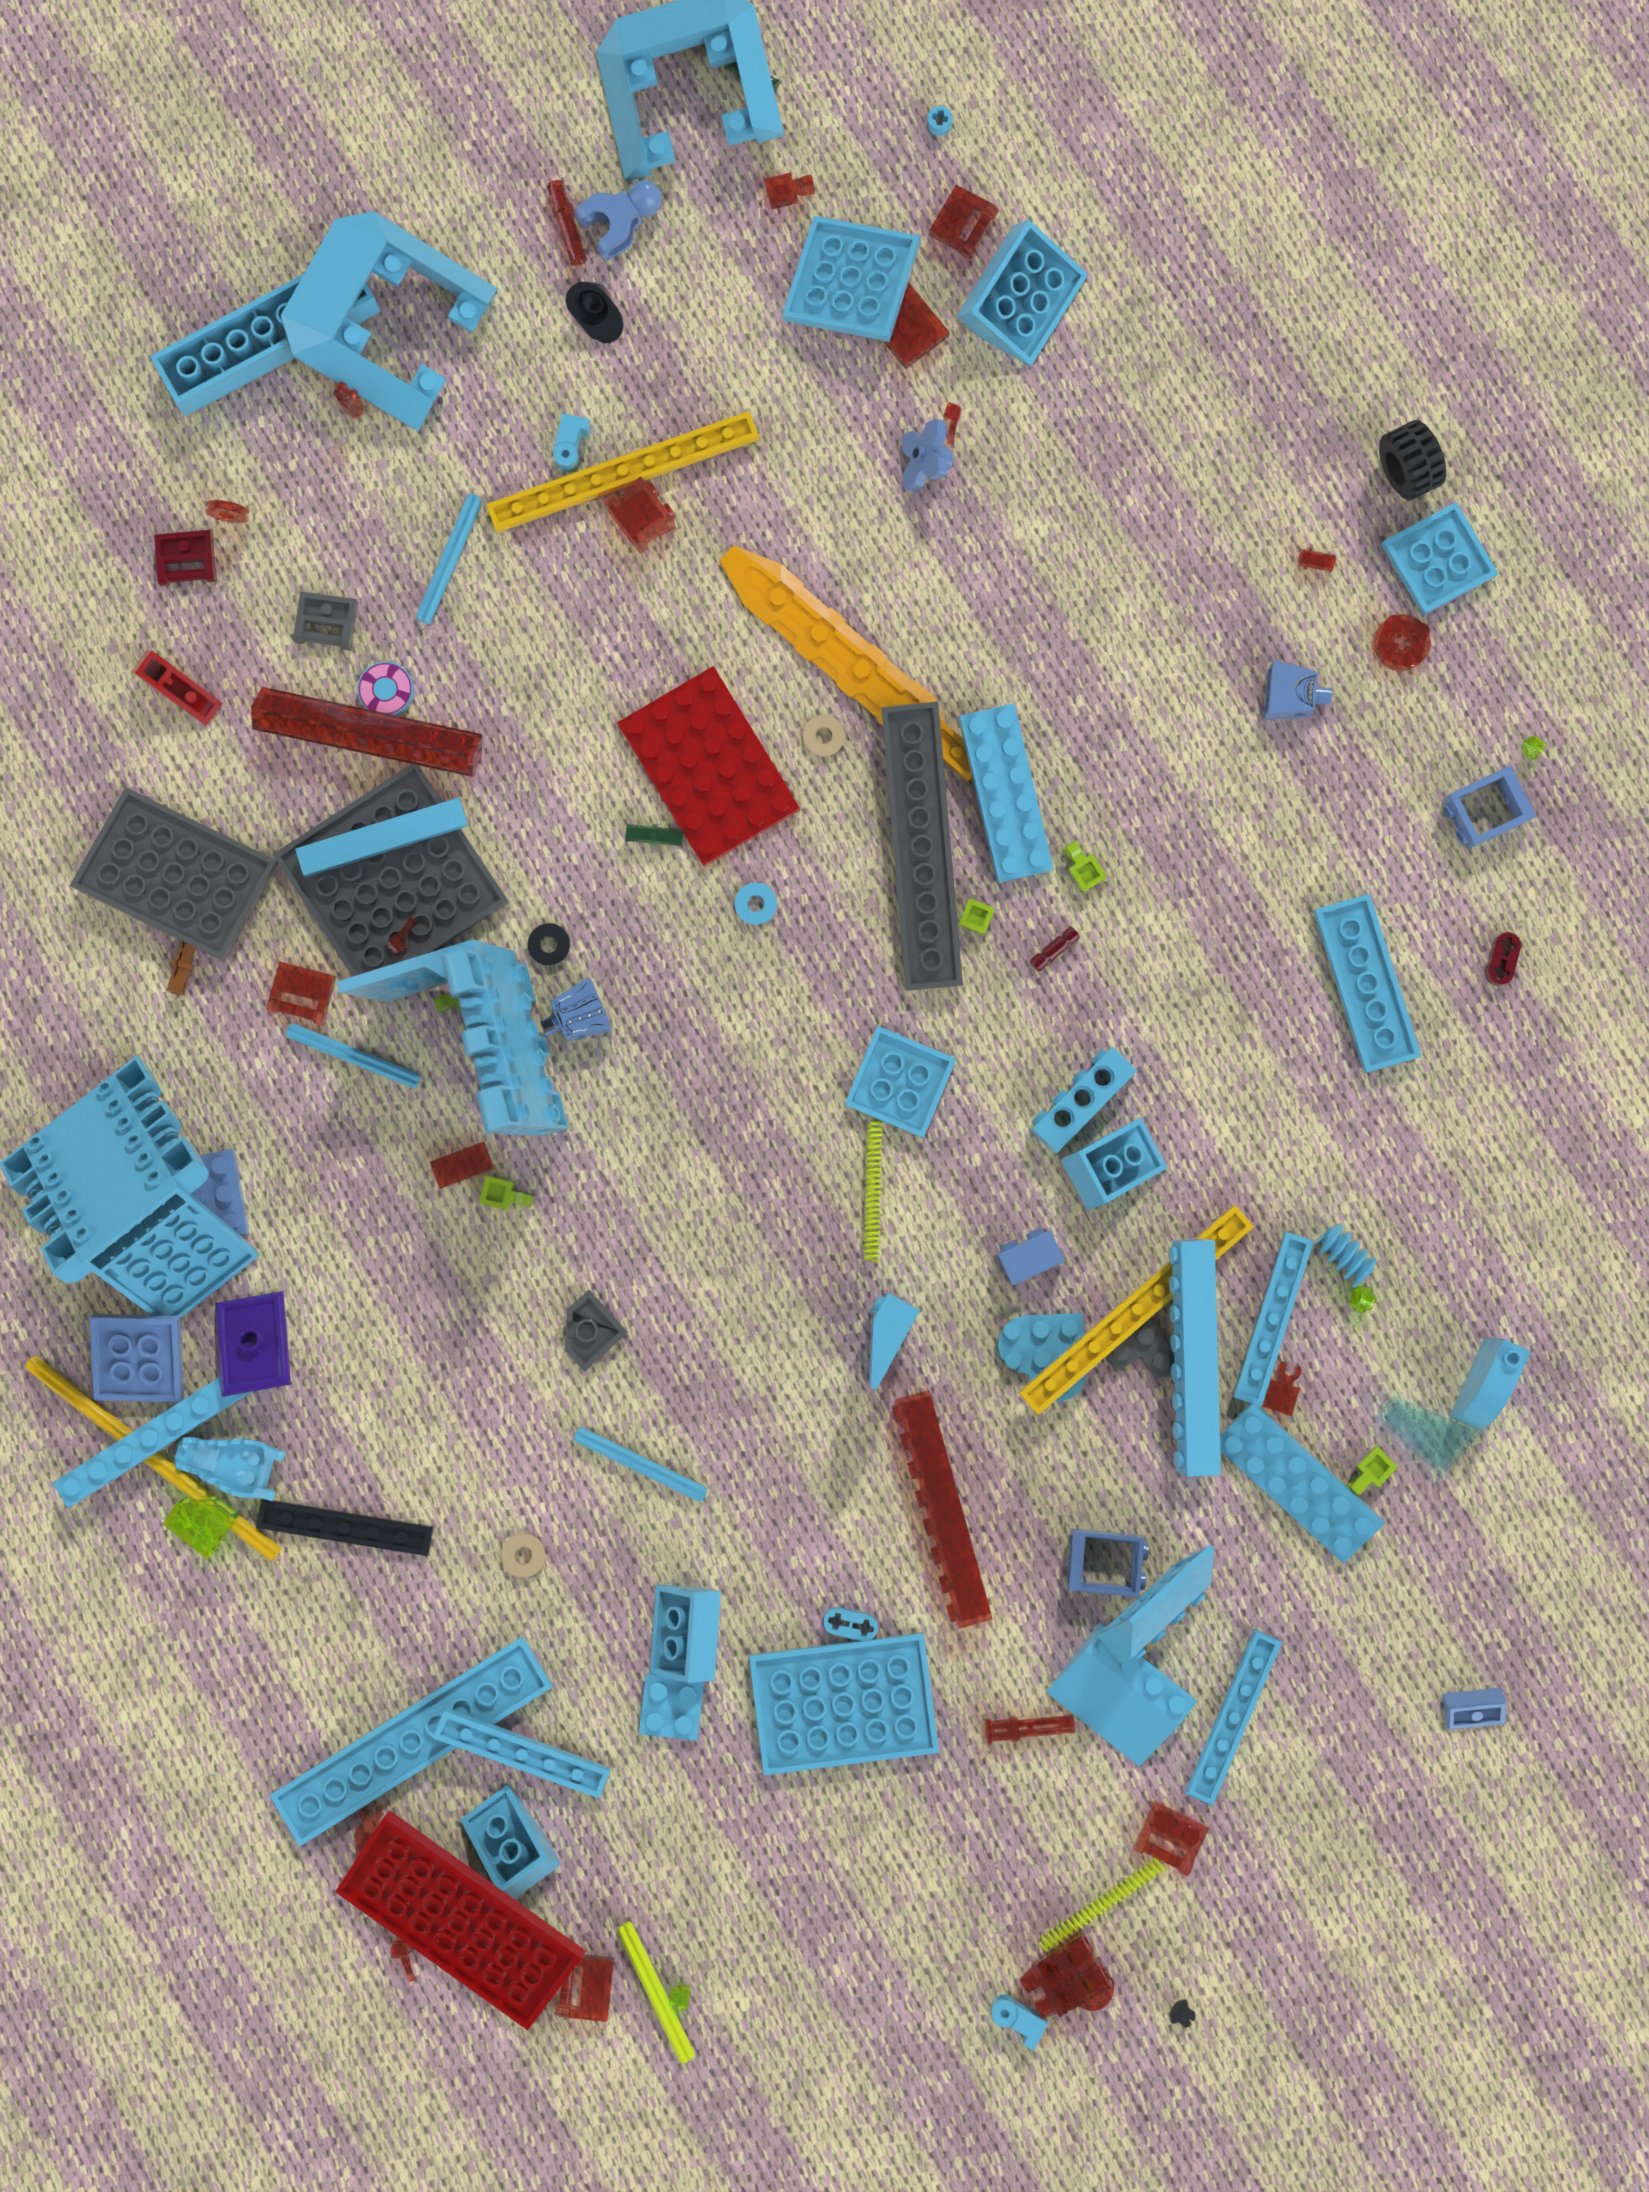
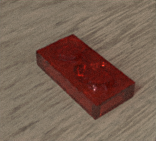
M484 1141L430 1161L439 1189L495 1169Z

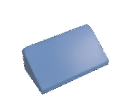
M1501 1688L1443 1693L1447 1730L1505 1724L1507 1701Z

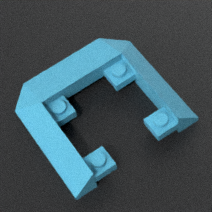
M676 0L615 20L597 49L596 54L625 181L652 175L651 169L676 162L668 131L648 137L643 136L634 92L659 85L653 62L654 58L704 43L711 69L736 61L738 64L747 107L721 115L729 146L756 139L757 143H762L784 136L754 4L747 0Z
M375 211L337 218L331 225L281 314V320L292 356L412 429L419 431L445 384L446 378L421 364L409 385L361 356L360 354L368 342L371 332L348 319L349 313L372 273L398 288L410 267L458 297L447 319L472 334L498 288Z

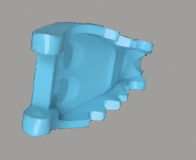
M184 1437L177 1445V1452L174 1458L176 1469L197 1474L199 1478L207 1483L216 1485L221 1491L230 1495L273 1501L276 1491L267 1488L274 1459L284 1461L286 1452L264 1442L251 1439L203 1440L195 1437Z

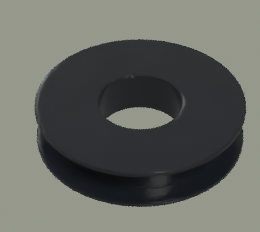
M553 923L542 924L531 932L527 944L528 951L536 962L542 965H555L567 956L570 949V939L567 932L559 925ZM547 937H553L557 941V948L550 953L544 952L541 948L542 941Z

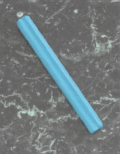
M468 494L417 611V620L424 624L432 622L482 505L481 498L474 494Z
M291 1023L286 1031V1036L290 1039L411 1088H416L420 1082L421 1076L418 1073L297 1024Z
M579 1427L574 1435L573 1440L576 1443L698 1502H702L707 1493L705 1486L590 1430Z

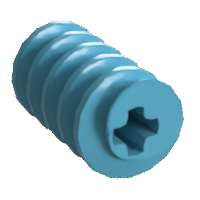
M1339 1223L1327 1229L1312 1246L1321 1243L1322 1247L1319 1253L1323 1254L1329 1251L1331 1254L1327 1261L1330 1263L1338 1260L1339 1262L1335 1270L1339 1271L1346 1268L1347 1271L1343 1278L1346 1280L1354 1277L1355 1280L1352 1287L1355 1288L1373 1272L1377 1260L1374 1257L1366 1259L1368 1250L1366 1248L1358 1250L1360 1246L1358 1240L1349 1242L1352 1234L1349 1231L1341 1234L1344 1226Z

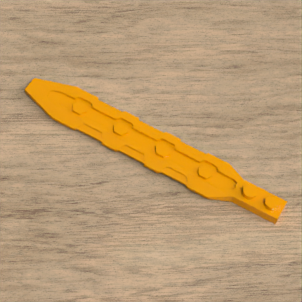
M734 545L719 560L743 605L765 625H770L794 646V650L808 662L812 661L834 680L836 686L849 698H854L878 719V723L882 726L881 707L937 702L936 697L916 680L912 681L887 659L888 656L862 638L846 624V620L832 607L828 608L804 587L803 582L782 564ZM939 707L944 763L969 783L972 775L963 738L944 722Z

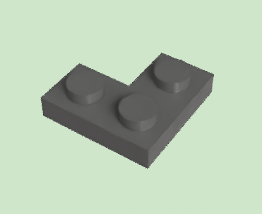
M1151 1318L1106 1356L1115 1372H1118L1139 1357H1141L1155 1381L1171 1372L1172 1364H1175L1174 1354Z

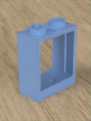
M1511 765L1463 787L1443 799L1444 814L1449 820H1453L1457 828L1455 830L1457 840L1461 845H1465L1467 850L1521 826L1536 817ZM1496 782L1514 819L1478 835L1460 798Z
M1071 1528L1066 1587L1071 1591L1140 1597V1590H1145L1146 1572H1142L1143 1560L1147 1561L1149 1544L1144 1543L1145 1538L1141 1535ZM1085 1538L1133 1543L1129 1586L1082 1581Z

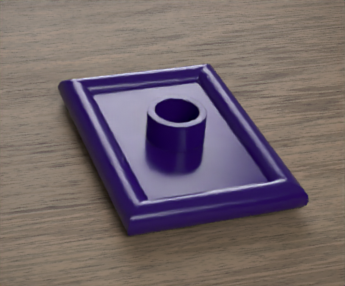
M284 1291L215 1303L222 1397L291 1385Z

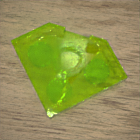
M218 1496L207 1497L202 1500L187 1498L179 1500L164 1520L163 1525L208 1560L216 1552L240 1516V1513Z

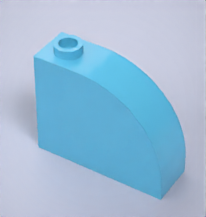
M1484 1338L1450 1414V1418L1477 1430H1482L1489 1426L1502 1411L1513 1393L1531 1351L1505 1339Z

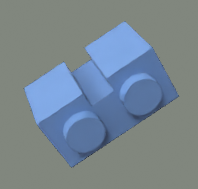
M1042 1228L1026 1234L1028 1240L1017 1244L1016 1240L1000 1246L1002 1252L996 1254L1010 1286L1065 1262L1051 1230L1043 1232Z

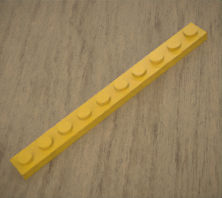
M750 411L490 502L486 506L496 533H500L759 441V435Z
M1232 1205L1194 1239L1205 1238L1215 1240L1216 1261L1254 1226L1236 1205ZM1169 1261L1017 1392L1036 1415L1041 1414L1173 1298V1294L1169 1289V1279L1172 1276V1264Z

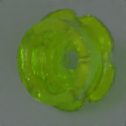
M1357 1286L1350 1296L1349 1303L1352 1308H1355L1358 1313L1362 1314L1366 1310L1369 1311L1373 1308L1376 1296L1373 1294L1371 1287Z
M679 1982L677 1987H672L670 1993V2006H675L676 2013L679 2010L688 2011L691 1986L682 1985V1982Z

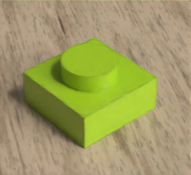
M969 898L958 926L985 936L995 908Z

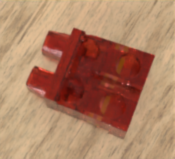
M1082 1929L1056 1948L1051 1949L1049 1953L1046 1952L1041 1957L1032 1961L1031 1968L1020 1976V1982L1027 1993L1040 1986L1045 1992V1996L1035 2001L1036 2009L1042 2019L1056 2013L1061 2017L1068 2011L1077 2008L1112 1988L1110 1976L1098 1957L1095 1958L1096 1953Z

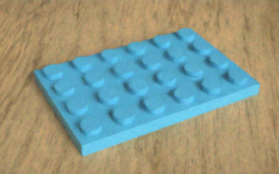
M924 1632L873 1638L867 1641L857 1640L749 1654L764 1775L939 1753Z

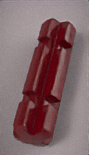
M1072 926L1062 932V936L1056 937L1041 950V954L1037 953L1031 958V965L1038 972L1048 965V962H1052L1067 950L1069 944L1073 945L1080 938L1079 933Z

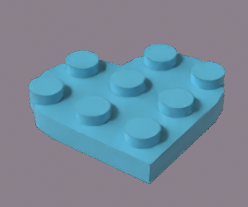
M1083 1313L1027 1315L1013 1318L1004 1325L999 1333L997 1347L1000 1358L1007 1367L1016 1372L1028 1374L1030 1382L1084 1335ZM1086 1374L1055 1401L1068 1400L1079 1394L1085 1383Z

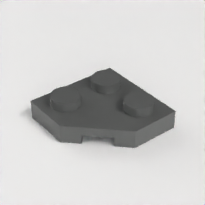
M591 1290L586 1291L567 1309V1335L565 1341V1351L586 1372L628 1333Z

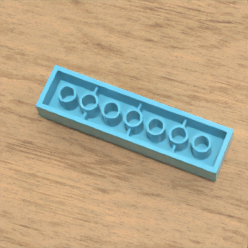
M304 274L150 356L173 400L185 417L294 359L281 320V314ZM367 284L347 317L356 324L381 312Z

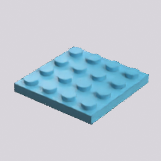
M814 216L782 313L783 320L889 342L921 243L920 236Z

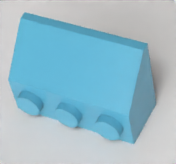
M656 1585L650 1674L686 1683L715 1681L721 1591L702 1587Z

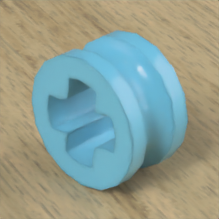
M936 106L928 114L927 127L934 135L942 136L947 134L952 126L951 111L944 106ZM937 116L943 117V125H936Z

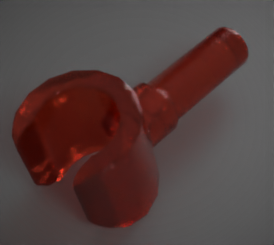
M949 402L943 417L951 420L947 444L954 445L956 427L961 417V408Z
M409 917L398 934L388 940L389 950L396 957H399L408 948L403 939L416 921L412 917Z
M394 1940L391 1946V1958H402V1965L404 1966L408 1981L412 1982L416 1978L409 1958L410 1946L402 1940Z

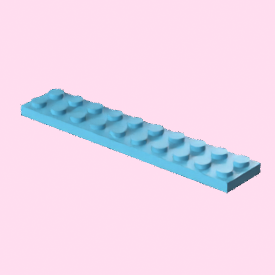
M523 1635L269 1796L300 1847L456 1749L457 1747L433 1739V1734L444 1707L494 1725L545 1693L554 1685Z

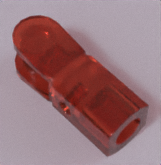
M339 382L333 394L344 413L355 420L363 414L364 404L357 390H350L345 382Z

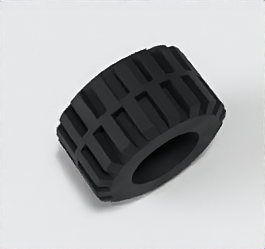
M1413 420L1382 435L1379 441L1381 464L1389 483L1402 498L1408 501L1413 500L1445 483L1447 473L1444 454L1437 438L1426 424L1420 420Z

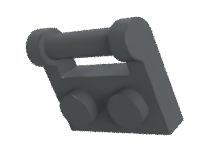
M300 591L293 634L294 643L304 644L305 642L333 645L340 646L342 650L351 651L358 601L352 598ZM309 623L343 629L342 635L306 631V626Z

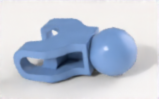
M640 180L629 188L628 195L624 190L616 195L608 193L593 194L576 208L575 218L583 227H588L600 221L610 225L609 231L598 242V253L603 259L610 260L630 248L634 239L635 229L643 223L641 217H650L657 213L661 207L662 194L653 182Z

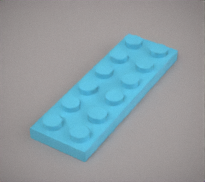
M1015 703L960 715L958 720L997 883L1054 870Z
M1370 893L1315 909L1313 913L1364 1074L1422 1057Z
M1254 1401L1220 1433V1451L1343 1564L1385 1525V1521Z

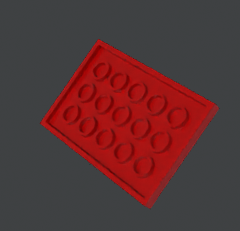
M714 666L617 722L618 727L703 867L800 811L798 803Z

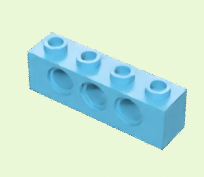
M1114 1047L1107 1052L1102 1049L1091 1060L1095 1065L1088 1072L1082 1069L1071 1080L1075 1085L1068 1092L1062 1089L1051 1101L1055 1106L1048 1113L1042 1110L1031 1121L1035 1126L1030 1131L1054 1154H1057L1137 1072ZM1097 1071L1107 1074L1109 1079L1107 1085L1100 1086L1095 1082L1094 1075ZM1081 1091L1087 1094L1089 1098L1087 1106L1076 1104L1074 1100L1076 1092ZM1064 1112L1067 1114L1069 1123L1066 1127H1060L1055 1123V1113Z

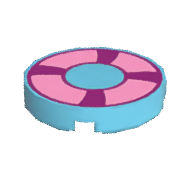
M388 661L378 662L368 667L360 676L357 685L358 698L365 710L383 719L395 718L403 714L409 708L415 695L414 683L408 672L399 664Z

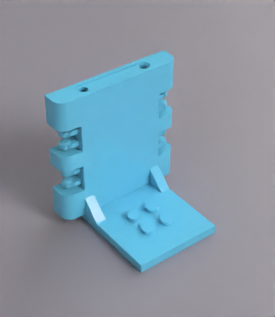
M472 939L337 981L339 993L384 1002L448 984L451 997L458 998L466 1028V1031L461 1033L466 1056L473 1057L481 1088V1091L476 1092L485 1132L488 1134L544 1136L569 1129L560 1092L553 1091L552 1082L545 1073L544 1065L546 1064V1058L550 1057L546 1037L539 1035L537 1024L531 1018L529 1009L532 1008V1003L536 1002L528 967L526 964L517 962L514 951Z
M136 1055L0 1162V1166L10 1187L20 1195L32 1199L31 1204L22 1210L28 1224L38 1232L46 1233V1235L50 1236V1241L40 1249L53 1275L63 1282L74 1283L80 1281L93 1271L150 1315L180 1316L182 1318L260 1255L254 1246L209 1210L193 1192L207 1180L208 1170L193 1144L184 1136L180 1139L178 1138L181 1130L180 1121L167 1103L163 1100L158 1103L161 1089L147 1064Z

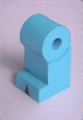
M562 413L553 450V457L561 471L573 472L578 468L580 464L578 451L582 436L590 438L592 426L589 419Z
M1006 1994L998 1995L992 2001L991 2013L994 2022L1000 2027H1011L1023 2035V2045L1035 2050L1048 2025L1047 2016Z

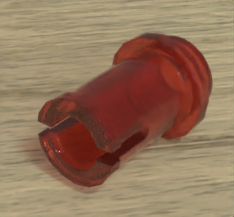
M1308 547L1307 549H1301L1298 566H1302L1303 570L1313 568L1331 573L1335 565L1336 556L1335 554L1312 551V548Z

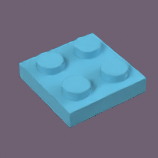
M646 1673L639 1734L697 1741L704 1682L686 1683Z

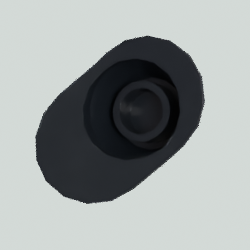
M587 281L577 282L569 288L565 299L567 309L592 339L602 343H612L618 340L623 332V317L612 301L608 289L602 284Z

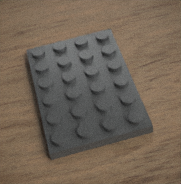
M125 787L70 886L225 962L278 866V862Z

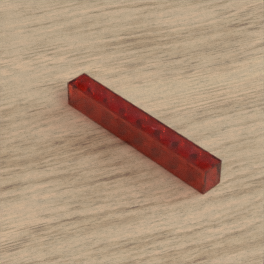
M266 687L261 688L251 706L252 729L470 777H473L482 757L483 734Z
M927 1389L895 1398L897 1405L891 1407L895 1422H902L904 1433L899 1434L903 1451L909 1450L912 1458L911 1462H907L911 1480L917 1478L920 1490L915 1491L919 1508L925 1507L928 1517L923 1519L927 1537L933 1535L936 1546L930 1548L934 1564H941L943 1576L938 1577L942 1593H949L951 1604L946 1605L950 1622H957V1626L960 1629L993 1620L930 1390Z

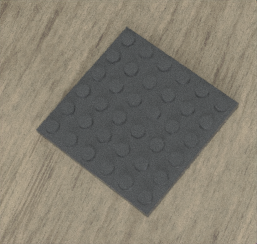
M416 761L272 854L352 977L437 951L510 903L461 829L309 877L303 876L296 848L443 802Z

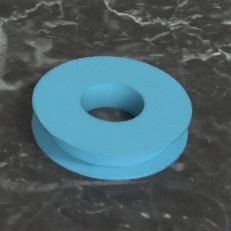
M762 883L745 885L739 890L735 898V910L738 916L749 924L759 925L769 921L777 909L775 893L770 887ZM757 896L763 899L764 907L761 911L753 912L748 908V901L752 897Z

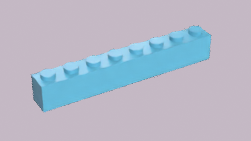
M1205 1238L1171 1240L1172 1247L1168 1250V1259L1170 1264H1172L1169 1289L1173 1294L1170 1319L1174 1323V1335L1171 1336L1170 1344L1175 1358V1364H1172L1171 1375L1173 1381H1175L1172 1405L1176 1411V1422L1173 1424V1435L1177 1440V1451L1174 1452L1173 1457L1174 1465L1177 1472L1187 1477L1221 1475L1215 1240Z

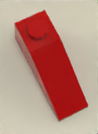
M147 649L131 671V673L205 726L223 704L152 650Z

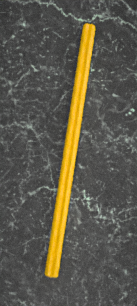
M33 1356L26 1363L25 1369L116 1441L133 1432L38 1356ZM157 1452L143 1461L267 1560L272 1561L278 1556L281 1551L280 1546L183 1470L176 1469V1465L163 1454Z

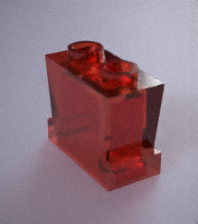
M641 476L617 500L612 496L604 502L609 515L639 554L649 548L648 542L676 529L674 522L676 515L667 503L663 505L657 498L659 493L650 481L646 483Z

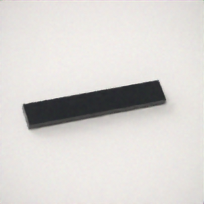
M261 1499L256 1525L258 1529L422 1556L430 1555L434 1526L266 1499Z

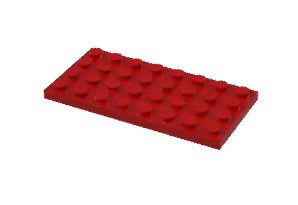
M390 1810L383 1817L335 1891L342 1898L527 2031L586 1952L585 1949Z

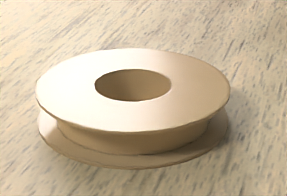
M819 715L809 720L803 731V741L807 749L813 754L830 756L838 752L843 746L845 731L840 721L829 715ZM827 729L832 733V739L829 743L822 744L817 741L816 734L819 730Z
M526 1533L514 1535L505 1543L502 1549V1563L505 1569L513 1576L520 1578L533 1576L544 1564V1547L540 1540L533 1535ZM527 1547L531 1550L532 1559L529 1563L522 1564L516 1559L518 1548Z

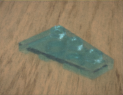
M1392 1396L1375 1416L1382 1425L1442 1477L1480 1434V1432L1397 1396Z

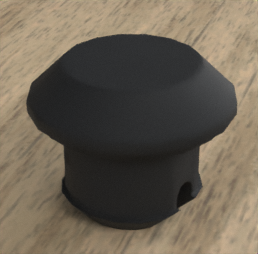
M1185 1999L1177 2001L1169 2014L1172 2024L1179 2022L1185 2028L1192 2025L1190 2020L1194 2021L1196 2018L1195 2011L1188 2007V2002Z

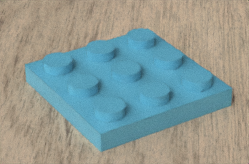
M1457 502L1393 535L1381 544L1422 616L1486 583L1499 574Z
M877 1026L844 1106L924 1138L957 1059Z

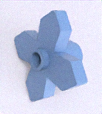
M933 419L926 423L922 434L910 431L902 436V452L911 458L903 473V488L905 490L916 491L922 488L926 477L938 480L947 475V471L953 463V453L945 445H942L946 438L945 421Z

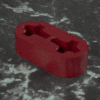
M1512 932L1498 935L1492 943L1485 976L1487 981L1494 986L1505 985L1514 976L1521 950V941ZM1509 939V944L1513 946V949L1508 950L1504 957V947L1500 945V942ZM1501 962H1504L1502 971L1506 973V976L1498 980L1497 974L1493 973V969L1499 968Z

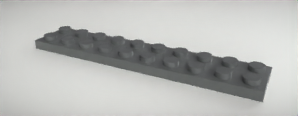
M937 701L881 707L906 991L963 986L939 703Z

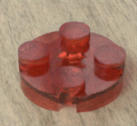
M1406 614L1391 615L1380 624L1374 633L1372 642L1374 653L1376 652L1380 663L1384 667L1397 672L1408 671L1418 666L1427 657L1431 647L1430 629L1427 624L1422 623L1414 616ZM1401 636L1405 637L1406 641L1409 642V646H1405L1403 650L1399 649V644L1394 642L1395 639H1399Z

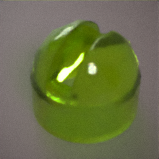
M1530 736L1521 745L1522 753L1529 760L1533 761L1543 752L1547 743L1537 736Z

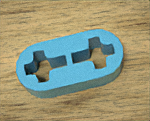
M832 1607L824 1615L825 1629L833 1635L859 1641L872 1640L877 1635V1620L868 1613L842 1607ZM835 1613H840L842 1620L849 1621V1626L839 1624L838 1629L832 1628V1622L828 1621L829 1617H834ZM864 1619L869 1620V1625L874 1627L873 1631H867L866 1635H862L860 1628L852 1627L853 1622L863 1624Z

